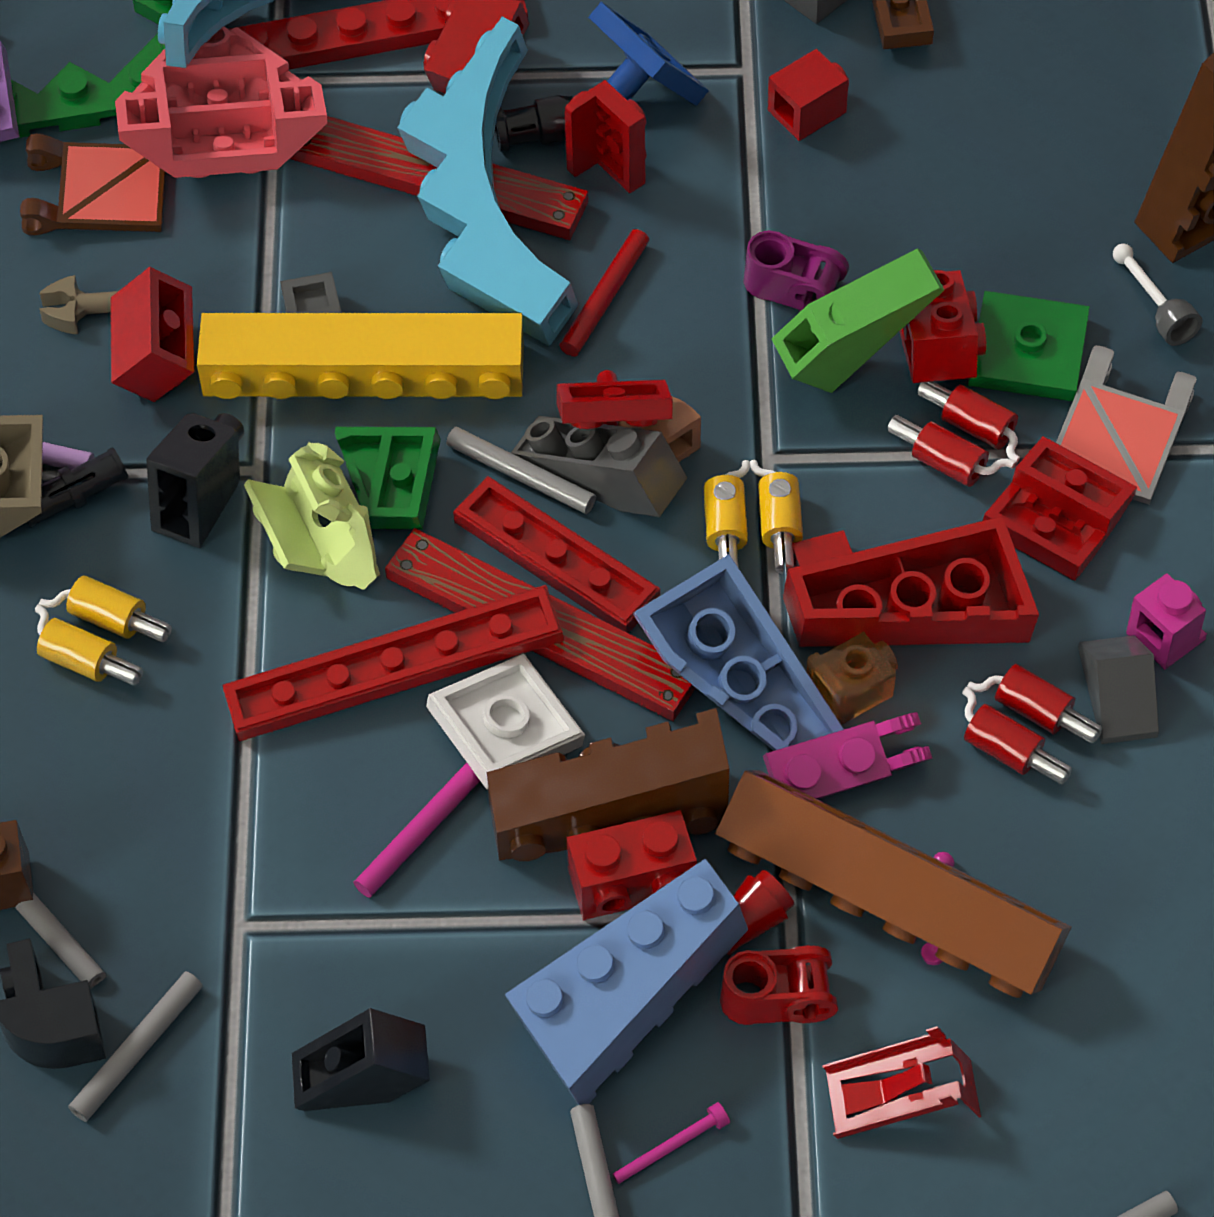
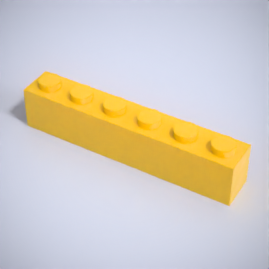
M201 313L197 369L203 396H216L223 399H232L238 396H262L276 399H286L289 397H325L329 399H340L343 397H379L382 399L397 397H432L436 399H447L450 397H486L489 399L522 397L524 359L522 313Z

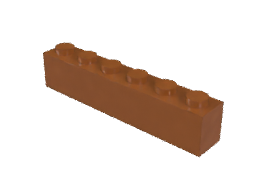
M760 770L744 771L715 833L730 841L727 850L735 856L757 865L763 858L781 867L778 876L786 882L808 891L811 890L814 884L833 894L830 900L831 904L852 915L862 917L866 910L885 920L882 929L890 935L914 944L917 937L938 947L935 953L938 959L964 971H967L970 964L991 974L988 981L991 986L1016 998H1021L1024 991L1031 995L1042 991L1072 928Z

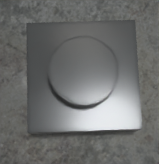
M332 272L280 281L286 313H341Z

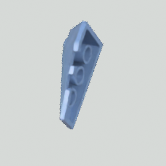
M730 554L633 613L658 654L668 666L773 751L844 730Z

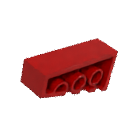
M1003 516L789 568L783 594V600L799 647L1030 643L1039 617V612Z

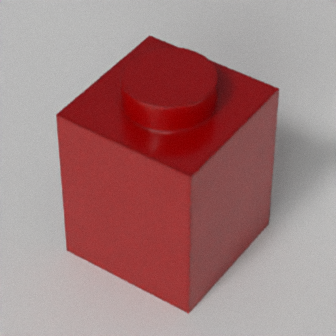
M816 48L769 76L767 110L800 141L847 112L849 79L839 64L831 63Z

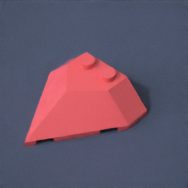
M225 26L222 27L199 48L186 68L167 66L164 49L141 73L142 82L132 93L124 91L115 101L119 140L174 178H203L217 174L241 172L254 174L260 171L278 170L327 124V112L322 85L309 76L304 79L297 77L289 71V64L285 59L238 27L231 30Z

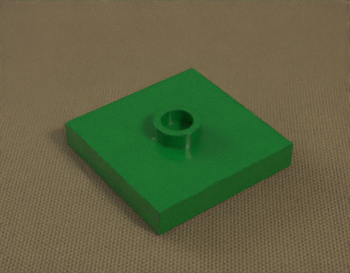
M984 291L979 323H983L985 327L986 354L977 357V378H969L968 386L1073 402L1077 392L1090 306Z

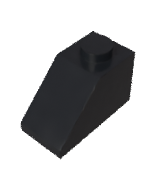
M369 1008L292 1053L295 1109L311 1111L389 1103L430 1081L425 1025Z

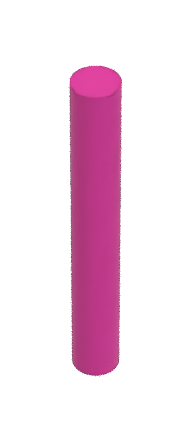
M467 762L357 877L353 883L360 893L371 898L480 782Z

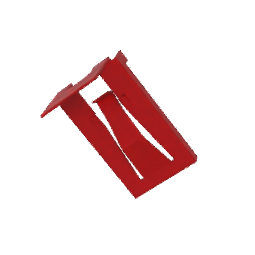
M936 1026L926 1029L928 1035L822 1065V1068L826 1070L836 1131L833 1133V1136L839 1139L958 1105L959 1098L980 1118L981 1113L971 1059L951 1038L947 1039L946 1034ZM948 1056H953L958 1061L963 1085L959 1081H955L890 1102L925 1082L932 1084L930 1067L924 1063ZM908 1069L902 1073L877 1081L842 1084L841 1082L843 1080ZM871 1109L869 1111H866L864 1113L847 1119L848 1115Z

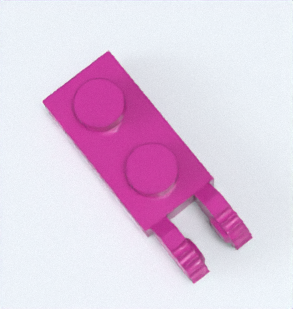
M913 712L876 725L874 721L778 749L763 755V759L770 776L816 799H821L892 776L891 772L932 759L929 746H916L904 750L901 754L886 758L880 738L893 734H904L921 725L918 713Z

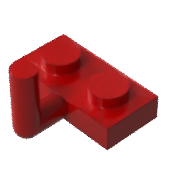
M604 370L598 374L596 382L557 384V407L562 424L570 423L576 428L594 429L603 424L618 426V421H625L631 426L648 427L655 425L658 420L672 419L673 398L666 380L619 381L613 371Z

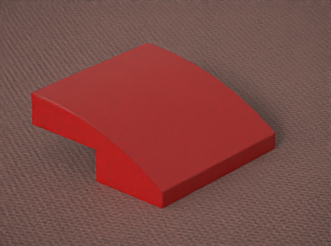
M1042 436L1015 467L1011 484L986 511L983 521L1003 516L1014 548L1076 581L1120 520L1133 499L1137 486Z

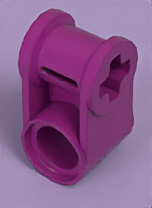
M768 230L757 233L748 242L743 282L751 295L801 311L808 304L815 301L812 300L813 293H816V297L819 299L833 292L837 283L845 279L849 270V263L835 249L821 245L817 246L788 237L777 231ZM821 262L826 263L824 269H821Z

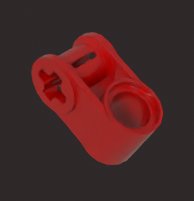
M806 945L792 949L746 950L736 953L728 960L724 968L720 996L722 1011L730 1020L743 1025L776 1022L815 1023L831 1018L838 1011L837 999L830 994L827 972L832 966L831 952L824 947ZM744 982L753 983L761 991L745 993L739 990L736 985Z

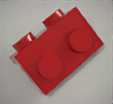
M606 80L588 91L578 93L565 106L567 170L574 177H577L598 163L628 193H632L646 183V117L641 107L635 101L624 98Z

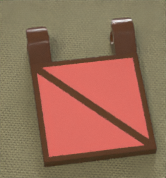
M31 134L26 140L27 164L31 170L45 171L60 165L62 167L58 206L38 198H26L22 201L20 215L22 217V230L25 234L41 235L56 229L162 232L164 170L125 144L62 142L44 134Z

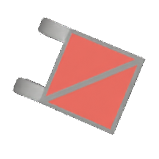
M1096 345L1092 349L1083 378L1056 443L1137 486L1133 500L1150 505L1184 416L1193 399L1197 379L1193 375L1177 372L1171 384L1165 405L1105 386L1112 370L1111 362L1114 357V351Z

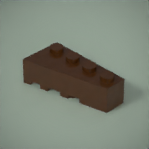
M1214 53L1200 67L1134 221L1172 263L1214 241Z
M717 708L696 713L698 724L672 731L668 721L646 727L647 738L627 744H616L611 737L589 743L590 746L584 749L577 758L567 760L565 755L557 752L486 772L489 804L499 861L506 859H515L517 861L535 860L545 853L567 850V837L678 810L682 812L689 834H705L716 829L728 807L730 770Z

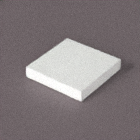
M524 653L428 695L426 707L486 789H488L486 772L557 752L564 755L583 745L585 734Z

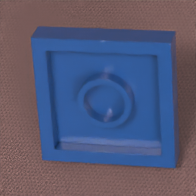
M600 2L588 17L627 56L607 81L627 100L634 97L649 77L655 79L695 106L709 92L697 78L648 32L603 2Z

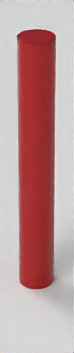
M633 229L561 341L559 346L565 354L576 357L649 243L650 239L645 232L639 229Z

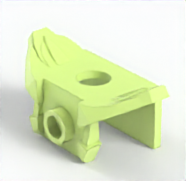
M309 442L306 446L296 451L288 459L292 467L287 475L284 487L249 479L244 483V487L253 504V513L263 524L273 545L274 557L284 569L327 576L341 585L356 586L363 590L370 586L380 575L376 563L368 508L358 504L340 468L344 460L328 446ZM318 514L330 520L331 523L326 527H322L318 520Z

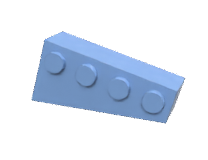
M704 859L505 995L518 1018L578 1105L589 1104L597 1096L595 1091L613 1071L618 1073L634 1055L632 1050L655 1025L659 1028L674 1012L673 1006L692 985L697 986L748 931V927L739 903L708 861Z

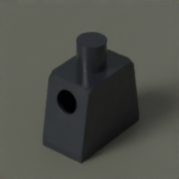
M195 413L186 414L147 457L151 531L201 548L236 490L240 480L239 441L245 431L242 423L236 417L227 413H221L212 420Z

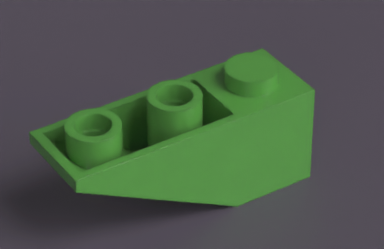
M917 248L811 302L771 340L792 379L832 393L945 289L923 251Z

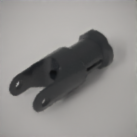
M556 95L535 99L533 105L508 110H503L500 107L495 125V136L499 151H508L510 145L540 140L542 144L566 140L565 106L573 97Z

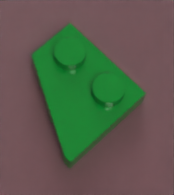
M336 427L335 436L358 495V500L361 506L368 508L371 529H423L441 441L436 427Z

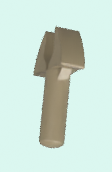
M75 275L60 279L44 288L39 294L42 306L66 305L60 308H40L42 322L53 329L69 334H78L77 323L85 315L111 313V297L118 291L84 293L78 289Z

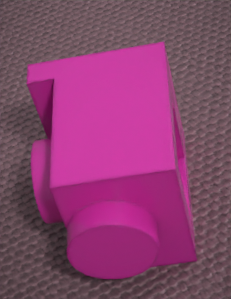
M1166 573L1133 598L1126 634L1129 636L1135 635L1153 653L1154 660L1166 670L1206 640L1207 633L1202 630L1206 609L1202 606L1198 596L1186 583L1174 580ZM1156 625L1164 633L1163 639L1151 629L1152 626Z

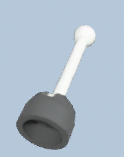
M1128 244L1117 245L1113 250L1114 260L1119 264L1126 265L1159 306L1155 320L1157 330L1169 345L1177 346L1193 338L1202 326L1203 320L1201 315L1186 300L1175 298L1167 300L1134 260L1132 247Z

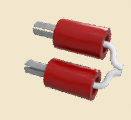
M933 381L921 382L918 387V395L943 408L942 420L998 450L1003 448L1010 440L1006 448L1009 459L997 460L991 466L986 467L989 458L988 451L932 421L921 428L899 415H895L888 425L890 433L914 445L912 457L967 487L973 486L981 475L993 474L1001 467L1013 469L1020 460V456L1016 455L1014 451L1018 443V438L1014 432L1018 422V414L961 384L953 391H950Z
M1014 664L1004 677L995 675L989 677L981 684L970 681L962 692L968 698L965 717L970 722L965 731L964 740L1022 775H1025L1033 767L1059 784H1063L1069 778L1072 769L1069 765L1042 750L1045 744L1044 737L988 704L982 705L974 715L973 710L977 704L974 692H983L992 685L999 684L995 694L996 701L1052 734H1056L1061 727H1064L1090 743H1094L1101 734L1102 727L1073 710L1076 701L1075 697L1018 664Z

